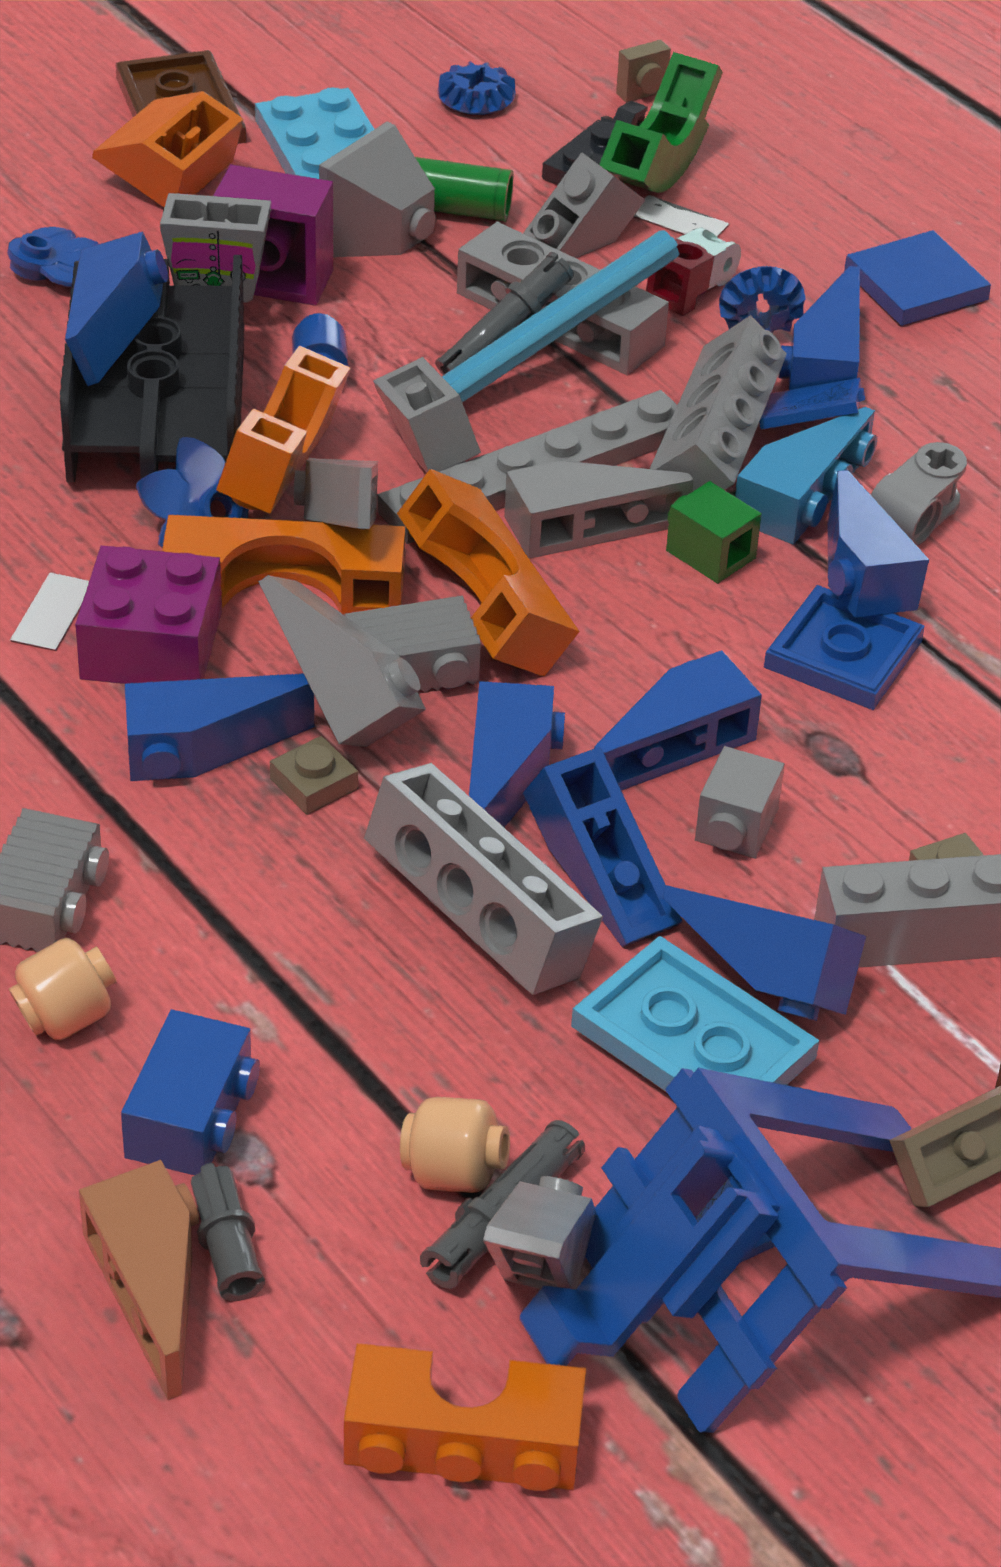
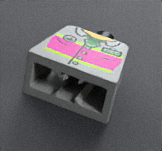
M168 193L160 222V231L173 284L186 286H232L233 256L242 255L243 301L247 303L253 300L269 223L271 201Z

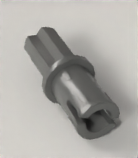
M207 1163L201 1166V1172L194 1175L191 1179V1187L201 1220L197 1230L198 1241L204 1249L209 1250L218 1280L217 1287L220 1296L228 1301L245 1300L255 1296L265 1285L264 1275L259 1268L252 1242V1236L255 1233V1222L249 1213L243 1211L231 1169L228 1166L215 1167L213 1163Z

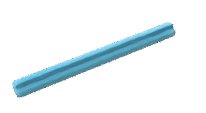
M665 230L658 231L442 377L460 395L463 403L675 260L679 255L676 240Z

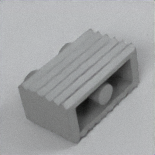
M463 595L343 614L398 654L400 658L405 659L416 672L421 685L420 689L424 692H427L430 688L438 691L441 687L449 689L458 686L462 687L466 682L474 685L479 680L480 637L477 635L473 619L470 617V611H467Z
M22 808L21 816L17 817L16 826L12 827L11 835H8L7 842L3 844L2 852L0 853V945L7 942L12 947L20 945L25 950L32 947L36 952H39L58 940L65 938L67 932L77 933L80 930L86 912L87 900L85 895L90 885L96 887L102 885L108 869L109 851L107 848L101 847L100 824Z

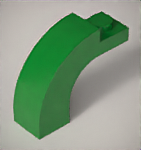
M673 52L653 105L646 118L639 127L616 120L599 165L618 180L656 193L664 192L671 188L691 164L709 127L705 117L723 74L719 65Z

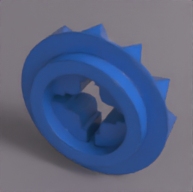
M469 61L467 66L453 65L450 67L449 72L440 74L438 96L445 105L459 112L471 115L490 114L506 108L514 101L515 79L507 75L504 68H491L488 62L483 65H475Z
M761 266L745 270L734 276L724 286L720 294L719 308L721 317L725 319L729 329L751 315L764 330H768L773 334L778 329L790 332L793 320L801 318L803 315L806 298L801 282L791 272L778 267ZM758 294H763L764 300H767L769 304L767 312H759L756 303L759 301Z

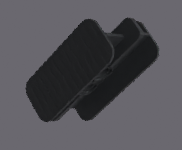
M242 255L233 256L232 286L170 285L168 259H164L168 271V281L163 283L160 307L96 384L87 386L67 343H65L60 410L66 482H75L79 452L139 453L140 475L142 479L153 472H157L159 462H176L177 446L179 439L182 437L195 438L215 449L226 462L236 431L241 425L244 362ZM79 261L74 262L69 308H71Z

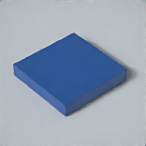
M934 230L846 255L844 270L849 266L860 267V286L901 326L989 300L991 284Z
M816 585L767 649L764 668L874 710L921 644L925 626L893 613L855 618L832 590Z

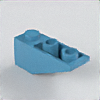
M863 407L858 410V413L842 415L761 448L737 476L735 493L736 498L762 513L760 532L794 545L809 526L816 527L819 524L827 504L832 499L837 472L848 470L853 474L859 466L866 467L874 455L877 446V436L872 434L875 410Z

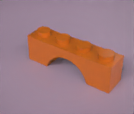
M298 346L285 364L264 412L253 408L237 429L216 491L230 496L241 507L250 510H263L271 514L293 481L295 470L299 471L329 427L351 368L302 346Z
M429 469L397 512L398 516L419 548L452 569L470 586L481 601V605L471 616V619H473L477 635H479L480 640L492 658L544 677L580 631L481 489Z
M168 515L162 548L163 552L192 553L195 555L220 557L222 609L237 593L250 586L259 584L258 581L268 575L296 580L299 583L322 591L332 599L342 614L402 605L405 566V526L372 525L370 529H360L324 522Z

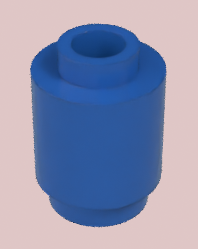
M322 313L311 314L296 326L292 334V353L296 351L298 346H302L348 366L346 333L341 324L333 317Z

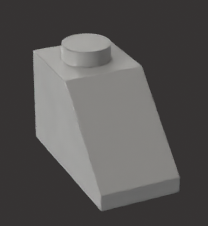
M423 357L373 380L378 394L412 457L426 473L429 469L438 472L464 463L467 459L481 453L460 395Z

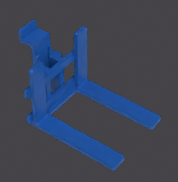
M682 1068L665 1088L677 1106L673 1113L635 1159L627 1148L617 1147L601 1167L613 1186L595 1207L596 1216L585 1256L593 1269L576 1289L543 1286L521 1312L519 1319L547 1364L567 1366L577 1353L613 1357L639 1325L647 1323L663 1303L672 1316L694 1318L699 1313L719 1344L679 1389L677 1398L699 1432L713 1433L751 1389L759 1390L777 1369L774 1364L821 1309H829L847 1289L844 1282L848 1279L857 1278L1001 1298V1248L829 1222L821 1216L758 1129L760 1127L894 1152L889 1140L912 1129L896 1108L703 1068H697L695 1072ZM728 1179L734 1188H726L698 1221L696 1219L697 1215ZM766 1233L787 1264L745 1314L741 1316L721 1285Z

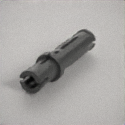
M550 252L521 282H512L505 289L506 296L455 345L435 361L440 373L445 375L542 310V307L560 289L574 279V272L563 258L556 263L555 261L559 258L558 254Z
M551 1121L537 1139L481 1196L475 1197L473 1200L472 1198L466 1199L455 1213L456 1221L430 1247H427L421 1253L420 1263L422 1267H429L435 1259L439 1260L426 1272L427 1276L443 1288H455L462 1280V1277L485 1253L489 1252L483 1242L486 1227L517 1184L521 1181L539 1186L542 1176L559 1178L574 1161L584 1154L585 1143L583 1140L576 1141L570 1149L566 1148L580 1135L578 1131L564 1121Z

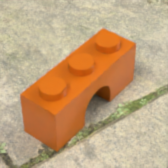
M356 1344L344 1415V1465L360 1466L371 1472L382 1474L405 1471L440 1475L454 1482H469L477 1479L513 1483L534 1491H544L552 1488L574 1490L586 1368L509 1360L507 1382L505 1388L496 1399L478 1407H461L445 1401L434 1390L432 1386L433 1351Z

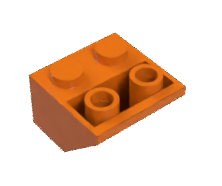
M204 91L155 99L93 151L92 158L165 207L168 193L195 195L233 162L244 118Z

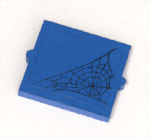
M859 377L771 393L759 421L760 428L762 430L858 413L860 401L866 399L861 379Z

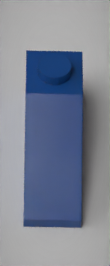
M143 231L88 247L80 252L65 341L87 386L96 384L102 379L160 307L163 283L168 281V271L161 252L158 249L151 250Z
M849 266L794 324L792 345H781V348L787 355L778 378L788 379V390L857 378L860 341V267Z
M848 470L838 471L827 520L828 587L855 618L918 610L929 558Z
M721 650L669 669L594 746V749L601 747L622 791L718 755L724 746L734 749L755 741L762 694Z
M304 673L125 684L130 781L193 778L315 727L314 693Z
M479 681L469 797L504 828L526 802L523 795L525 789L539 772L549 765L550 749L563 750L565 712L553 711L554 686Z
M601 747L545 766L525 789L523 795L548 849L589 904L603 915L602 921L622 948L680 925L683 922L680 915L662 898L665 889L664 880Z
M665 885L662 898L755 990L779 997L778 1011L817 1021L820 1009L846 1015L866 940L865 935L834 924Z

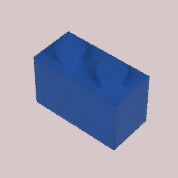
M173 1009L170 1010L121 1111L124 1158L147 1164L162 1160L167 1169L196 1175L201 1172V1166L212 1163L217 1151L227 1152L236 1127L237 1115L235 1110L240 1099H251L259 1077L260 1062L258 1059L251 1058L250 1028Z

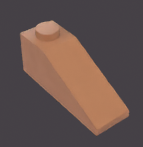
M162 1160L79 1189L83 1236L167 1400L182 1395L192 1268L191 1227L199 1223V1216L195 1201L187 1185L181 1183L175 1186Z

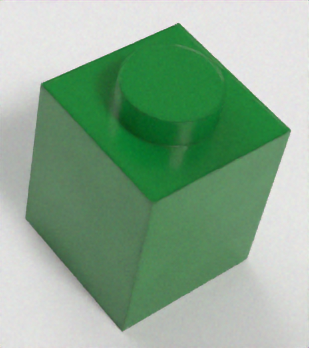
M708 481L688 495L681 496L670 506L667 518L669 525L666 551L718 584L756 559L762 513L711 481Z

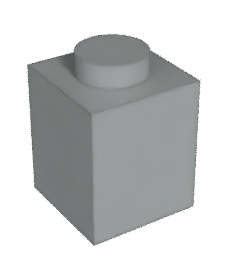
M724 746L700 794L695 841L756 859L779 809L785 763Z

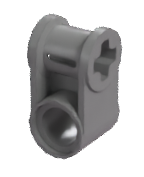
M941 442L926 444L897 470L884 476L872 491L871 496L916 545H919L931 535L936 527L953 515L959 508L960 494L957 490V483L966 471L967 458L963 451L951 444Z

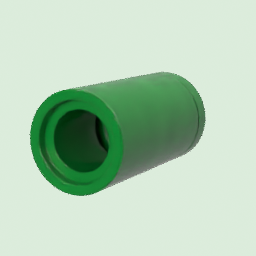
M415 157L435 189L434 212L507 221L513 196V170Z

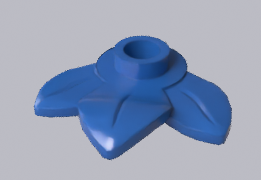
M44 227L11 240L8 245L7 255L11 260V270L23 278L30 280L49 279L56 284L72 287L74 262L79 261L81 250L98 245L99 243L85 237L76 238L72 230L61 227Z
M182 437L179 439L176 452V470L166 469L153 472L140 479L136 485L139 497L145 508L154 516L165 521L158 539V545L162 548L168 515L213 517L210 510L213 500H218L224 505L226 510L225 517L248 518L249 509L236 504L230 496L216 491L225 466V460L215 449L195 438Z

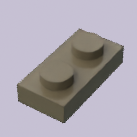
M1001 1086L889 1140L914 1206L930 1207L1001 1171Z

